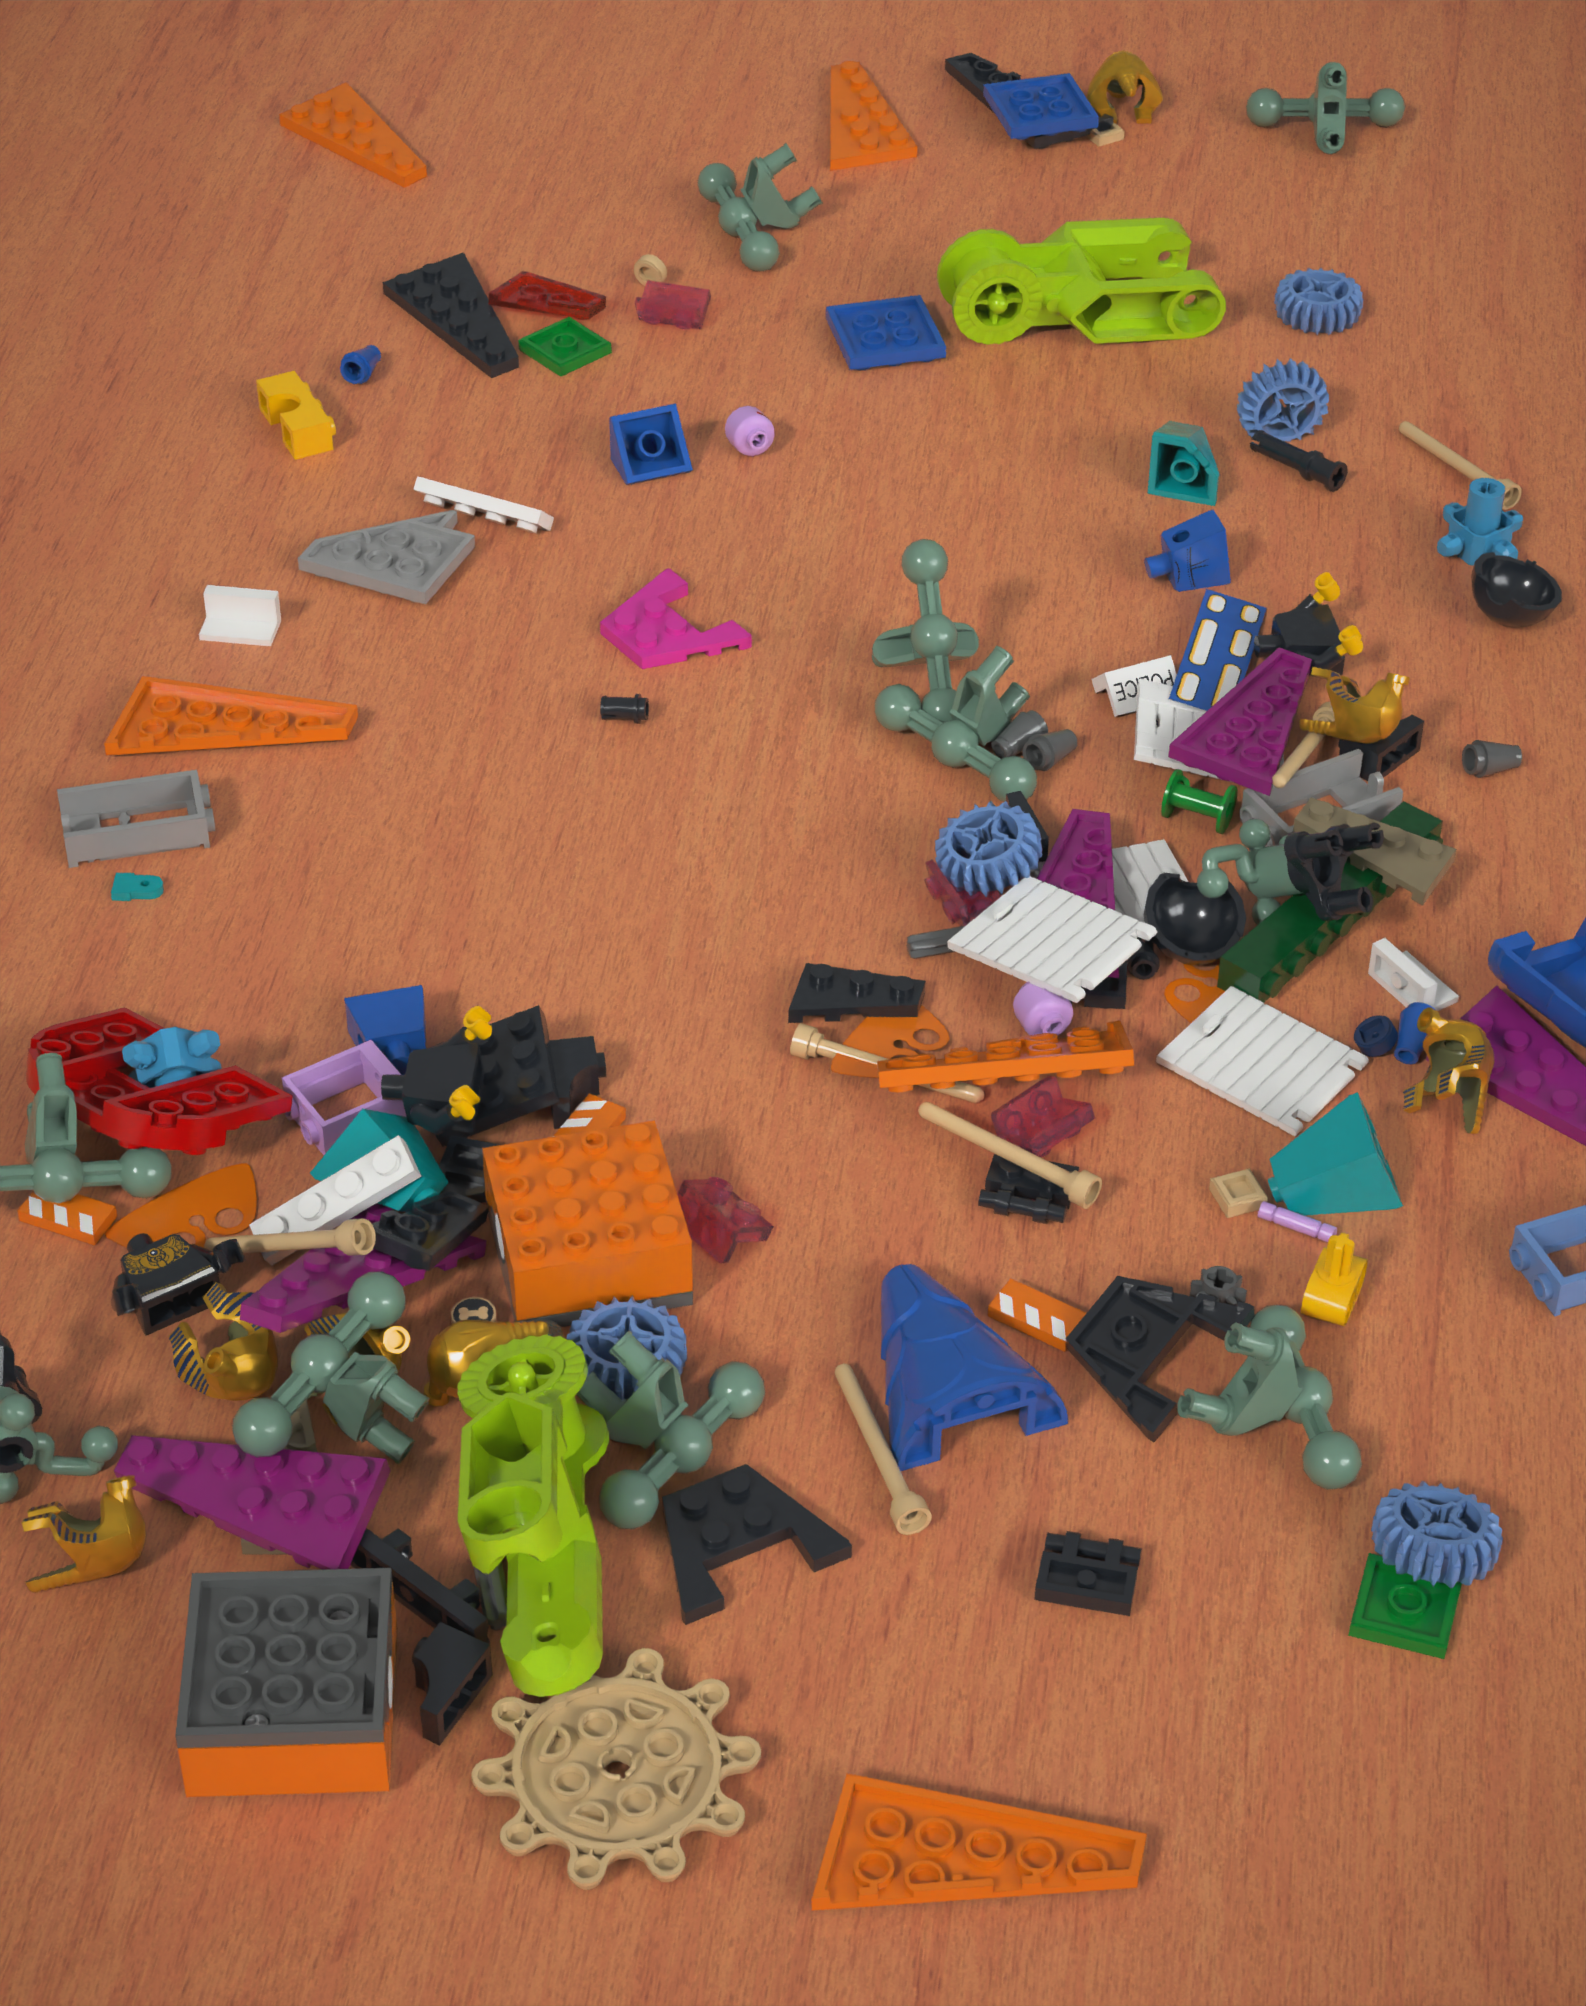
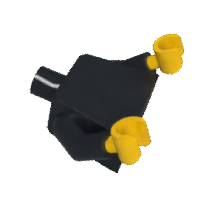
M1324 572L1315 580L1317 593L1314 595L1309 594L1296 608L1289 612L1276 614L1273 617L1270 635L1255 636L1254 650L1257 658L1269 657L1280 647L1312 659L1310 676H1313L1311 675L1313 667L1331 670L1343 675L1345 654L1357 655L1362 651V635L1358 628L1351 625L1340 632L1329 605L1321 604L1324 600L1330 602L1340 596L1339 585L1329 572Z
M480 1006L472 1007L464 1016L463 1024L465 1027H462L449 1040L432 1048L412 1051L409 1054L405 1075L384 1074L382 1076V1099L403 1100L407 1121L435 1135H440L447 1130L474 1132L485 1073L477 1037L485 1040L491 1036L492 1026L488 1024L491 1020V1015Z

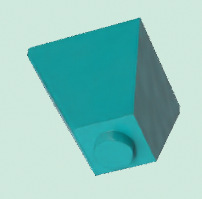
M1174 421L1167 422L1154 431L1152 435L1147 494L1215 506L1217 503L1219 471L1204 428Z
M1358 1092L1349 1095L1270 1158L1274 1176L1268 1178V1183L1277 1203L1284 1201L1288 1210L1302 1215L1391 1210L1403 1206L1388 1161L1385 1159L1376 1137L1377 1133Z
M363 1108L310 1172L314 1179L323 1181L399 1135L406 1142L421 1177L379 1201V1204L397 1211L409 1212L412 1211L415 1202L439 1195L448 1183L416 1126L409 1123L407 1117Z

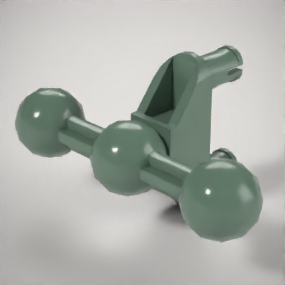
M1330 62L1319 70L1315 92L1312 93L1310 98H1282L1274 89L1261 88L1253 92L1248 98L1246 112L1250 121L1260 127L1273 126L1281 117H1309L1311 122L1314 123V136L1317 147L1324 153L1332 154L1338 152L1344 145L1346 117H1369L1377 126L1390 127L1398 123L1403 117L1405 102L1401 94L1391 88L1379 89L1370 98H1346V70L1341 64Z
M787 143L763 159L755 157L751 160L747 169L744 186L740 189L744 197H737L735 195L737 182L734 171L723 163L707 165L700 172L697 180L700 194L708 201L719 203L721 206L718 213L721 228L730 236L740 237L742 243L739 251L742 263L752 271L762 272L771 269L777 263L780 255L777 240L769 233L757 230L756 224L758 219L762 226L768 224L790 229L799 225V218L818 205L823 204L813 186L789 202L788 200L784 201L772 182L775 174L797 161Z
M920 539L906 547L902 555L901 566L905 576L917 585L921 617L913 625L889 630L877 637L872 646V660L878 667H897L927 663L930 692L924 696L921 702V709L944 723L945 721L953 720L949 712L953 707L956 690L952 689L949 661L964 660L973 656L979 647V639L971 626L965 623L952 622L943 615L939 581L944 578L948 570V557L944 548L937 542Z
M996 646L977 670L968 671L961 679L957 687L953 707L949 712L953 720L942 723L923 711L919 695L908 686L902 684L887 686L878 694L875 700V716L884 728L894 732L911 729L931 742L934 757L943 765L952 768L968 765L988 777L992 793L1001 802L1006 801L1007 793L1021 791L1027 800L1035 791L1037 774L1035 768L1025 758L1014 755L1000 759L978 745L980 743L985 746L987 742L994 741L1030 698L1027 690L1016 682H1012L1000 699L995 692V684L1014 662L1013 657L1005 649Z
M57 1053L40 1055L36 1062L40 1089L34 1096L33 1102L27 1106L29 1124L24 1145L26 1160L29 1164L0 1166V1191L33 1190L44 1201L53 1203L69 1201L82 1187L121 1185L124 1191L138 1198L147 1199L158 1196L167 1187L172 1175L171 1163L166 1153L160 1149L148 1147L128 1149L121 1156L120 1160L80 1161L79 1157L75 1155L77 1148L74 1092L65 1084L62 1056Z
M379 1271L367 1272L356 1279L348 1292L349 1311L328 1334H311L298 1343L291 1355L293 1373L271 1398H253L239 1408L233 1418L232 1431L235 1442L243 1452L258 1458L271 1457L284 1449L292 1436L293 1425L291 1416L312 1392H325L323 1403L329 1407L344 1434L355 1442L360 1441L363 1443L368 1441L397 1464L402 1462L412 1449L415 1440L383 1418L384 1412L382 1410L384 1404L387 1403L413 1423L422 1414L430 1398L399 1377L396 1364L385 1356L360 1355L356 1351L350 1358L348 1352L369 1329H386L397 1322L404 1312L406 1303L404 1289L394 1276Z
M1270 1305L1255 1314L1249 1327L1234 1323L1231 1326L1232 1331L1228 1330L1225 1335V1348L1228 1352L1247 1355V1359L1219 1396L1196 1392L1189 1388L1184 1391L1185 1396H1180L1178 1400L1177 1410L1180 1417L1211 1424L1217 1433L1234 1436L1249 1432L1273 1420L1280 1421L1285 1416V1418L1292 1422L1303 1424L1309 1441L1302 1454L1303 1468L1314 1484L1327 1490L1343 1489L1356 1480L1362 1466L1360 1448L1350 1436L1337 1430L1333 1431L1327 1417L1333 1402L1332 1384L1322 1372L1305 1366L1299 1352L1306 1339L1305 1323L1299 1314L1285 1305Z
M630 1330L612 1347L609 1353L638 1380L636 1385L639 1388L628 1400H621L592 1372L576 1395L587 1406L594 1408L603 1416L611 1440L641 1445L645 1450L654 1441L655 1453L638 1470L624 1469L606 1479L599 1494L600 1510L610 1523L620 1529L633 1530L650 1522L659 1504L658 1490L674 1473L688 1474L706 1464L713 1449L712 1434L728 1418L740 1420L758 1411L765 1396V1385L757 1369L745 1362L736 1361L717 1368L711 1376L707 1387L709 1399L693 1415H682L681 1413L687 1408L688 1404L684 1401L679 1371L668 1359L666 1361L663 1358L658 1360L632 1335L633 1333Z

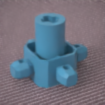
M1491 478L1475 479L1469 486L1466 506H1462L1457 502L1445 505L1443 508V518L1450 525L1448 534L1438 540V553L1444 557L1457 555L1468 565L1473 566L1482 554L1495 552V555L1518 559V549L1511 543L1512 533L1522 527L1523 516L1516 510L1506 512L1502 510L1505 486L1501 482Z
M178 1027L160 1029L142 1041L131 1042L122 1050L124 1062L135 1068L129 1074V1077L149 1088L222 1069L221 1063L211 1057L220 1046L219 1035L211 1030L195 1032Z

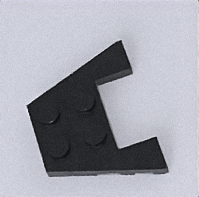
M1117 1276L1066 1337V1345L1071 1354L1149 1440L1155 1442L1177 1415V1403L1145 1386L1146 1380L1192 1324L1225 1341V1335L1228 1330L1232 1331L1231 1326L1234 1323L1248 1326L1255 1317L1254 1306L1239 1301L1237 1306L1216 1302V1296L1199 1293L1197 1297L1173 1292V1287Z
M747 1464L662 1497L663 1514L674 1565L681 1616L685 1625L724 1610V1596L708 1573L710 1570L787 1539L793 1541L814 1573L852 1557V1545L848 1539Z

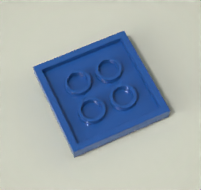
M1070 73L984 84L983 96L1011 139L1023 140L1029 138V136L1037 135L1053 136L1059 132L1067 131L1083 132L1087 129L1098 127V114Z
M921 295L826 306V320L849 370H866L876 366H898L907 362H930L934 359L946 358V345Z

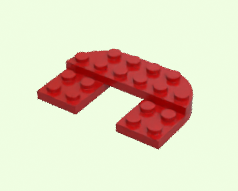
M125 1007L47 1027L31 1038V1046L28 1048L26 1082L30 1090L36 1095L40 1089L36 1067L37 1058L45 1053L60 1054L62 1056L65 1084L74 1092L77 1119L89 1125L91 1130L117 1139L120 1146L128 1149L148 1147L164 1150H181L188 1155H202L209 1148L224 1146L227 1130H236L241 1125L254 1121L271 1120L273 1116L289 1112L292 1108L293 1095L236 1065L149 1088L116 1070L124 1069L128 1066L124 1062L122 1050L126 1045L134 1041H142L158 1030L165 1029Z

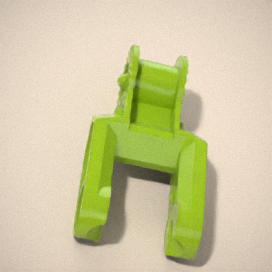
M1169 218L1066 222L1041 243L1019 244L1013 236L1004 231L980 229L967 233L951 244L942 255L937 271L938 287L945 300L952 306L953 317L960 331L967 338L987 345L1011 341L1015 337L1021 336L1031 326L1071 324L1094 344L1192 339L1204 336L1214 330L1222 321L1226 311V300L1213 277L1205 271L1187 270L1190 244L1192 242L1183 226L1174 219ZM1170 252L1168 259L1159 260L1161 253ZM1187 296H1195V300L1192 303L1184 304V299Z
M546 1334L539 1337L528 1336L524 1339H513L507 1344L497 1345L490 1352L483 1353L478 1360L472 1362L468 1369L462 1373L457 1392L462 1409L472 1418L471 1421L462 1427L458 1524L472 1565L479 1571L490 1574L502 1562L504 1557L507 1558V1622L500 1643L514 1685L523 1693L538 1697L555 1696L576 1689L593 1676L600 1667L602 1660V1559L587 1505H585V1474L591 1467L598 1464L600 1458L606 1453L609 1444V1431L603 1416L594 1408L577 1403L575 1395L583 1386L588 1374V1366L582 1349L572 1340H566L561 1336L552 1337Z

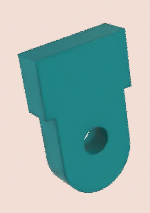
M116 873L111 890L112 901L156 899L164 892L163 881L160 877L154 875Z

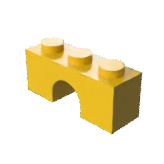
M295 370L256 380L259 409L270 425L281 423L283 443L295 460L333 450L332 436L336 435L334 420L331 415L327 416L325 414L321 401L313 397L306 381L302 382Z

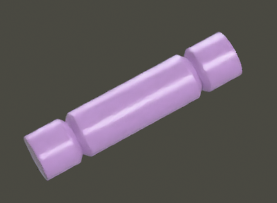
M1266 1201L1262 1202L1258 1211L1259 1218L1270 1222L1273 1221L1275 1224L1314 1238L1318 1237L1319 1240L1328 1242L1331 1235L1337 1234V1227L1326 1223L1322 1224L1321 1221L1282 1207L1277 1208L1276 1205Z

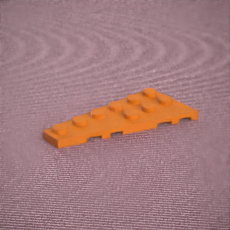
M845 61L839 65H832L830 171L917 157L916 143L860 62Z
M347 82L324 93L317 94L312 99L294 105L291 109L279 114L280 126L404 188L427 177V167L424 162Z
M142 676L104 743L105 753L107 756L347 740L357 721L358 709L357 705Z
M1121 1020L1107 1022V1031L1099 1032L1098 1030L1083 1026L1072 1028V1031L1067 1033L1066 1038L1058 1039L1057 1034L1042 1033L986 1043L987 1051L984 1052L968 1050L967 1047L950 1049L951 1052L944 1055L943 1059L936 1060L935 1055L924 1053L877 1061L880 1088L888 1087V1091L898 1093L913 1090V1085L930 1084L931 1088L945 1089L955 1086V1081L972 1080V1083L975 1085H989L998 1082V1078L1014 1076L1016 1081H1033L1039 1079L1040 1074L1057 1073V1076L1062 1078L1077 1077L1082 1075V1070L1099 1069V1072L1102 1074H1115L1123 1072L1126 1066H1134V1053Z
M846 1773L814 1888L811 1911L1137 1888L1147 1833Z

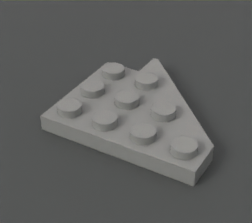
M450 510L315 539L298 557L299 570L320 577H327L349 585H356L378 591L382 594H389L412 602L426 604L475 548V535L453 530L458 523L457 511Z

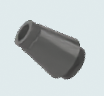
M1036 711L1020 712L1003 732L992 741V749L1000 759L1017 755L1023 752L1024 744L1032 735L1048 733L1047 724Z
M1069 729L1032 735L1023 746V757L1035 770L1047 771L1076 749L1078 744L1077 737Z
M1475 740L1472 744L1466 745L1462 753V764L1465 772L1469 775L1473 774L1477 778L1518 768L1522 762V752L1518 745Z

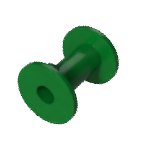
M1176 769L1172 773L1164 792L1161 815L1162 817L1169 818L1175 807L1216 818V832L1223 834L1229 826L1234 813L1238 794L1237 786L1230 785L1224 796L1190 787V782L1183 776V771Z

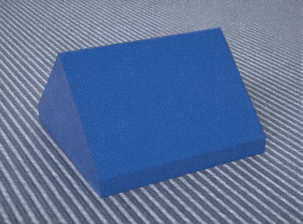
M676 403L609 418L610 458L626 485L691 472L693 470Z

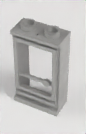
M1356 749L1298 770L1283 788L1273 786L1270 796L1250 788L1244 789L1240 820L1242 823L1252 818L1263 820L1268 824L1271 831L1270 840L1266 846L1278 845L1283 836L1295 833L1293 831L1294 825L1289 827L1277 814L1303 805L1310 798L1319 799L1331 795L1342 806V809L1362 814L1380 822L1402 803L1403 790L1397 787L1383 792L1384 778L1378 771L1369 775L1368 784L1360 778L1363 752Z
M197 770L57 789L69 868L79 867L78 862L88 861V863L94 862L96 859L104 861L200 847V844H204V848H210L208 832L216 831L212 808L205 809L206 807H211L208 784L200 785ZM187 808L188 815L136 823H131L130 820L132 815ZM118 818L120 825L101 827L100 820Z

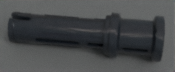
M1258 430L1251 438L1259 442V444L1250 442V449L1252 451L1259 452L1300 471L1303 479L1307 481L1316 480L1324 484L1325 488L1331 492L1337 491L1347 477L1348 468L1346 463L1328 460L1319 451H1304L1265 433L1263 430Z

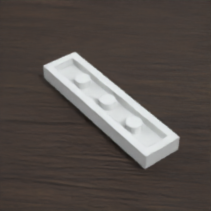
M418 476L413 489L424 495L423 501L428 504L443 508L445 502L455 505V511L474 516L476 511L486 513L485 519L505 525L506 520L517 522V528L531 533H536L538 528L550 531L554 517L542 510Z
M398 1135L252 1222L249 1226L253 1235L332 1230L341 1225L345 1220L351 1219L420 1178L421 1174L406 1142ZM297 1250L261 1253L266 1262L274 1265Z

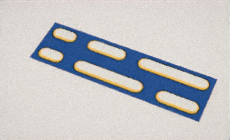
M1206 589L1169 699L1208 711L1243 680L1254 650V638L1259 634L1266 607Z

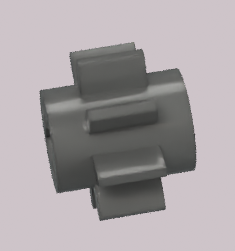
M1214 1266L1207 1270L1201 1269L1200 1280H1192L1190 1296L1197 1297L1199 1293L1216 1296V1302L1237 1306L1238 1301L1245 1303L1247 1290L1241 1288V1275H1236L1227 1267Z

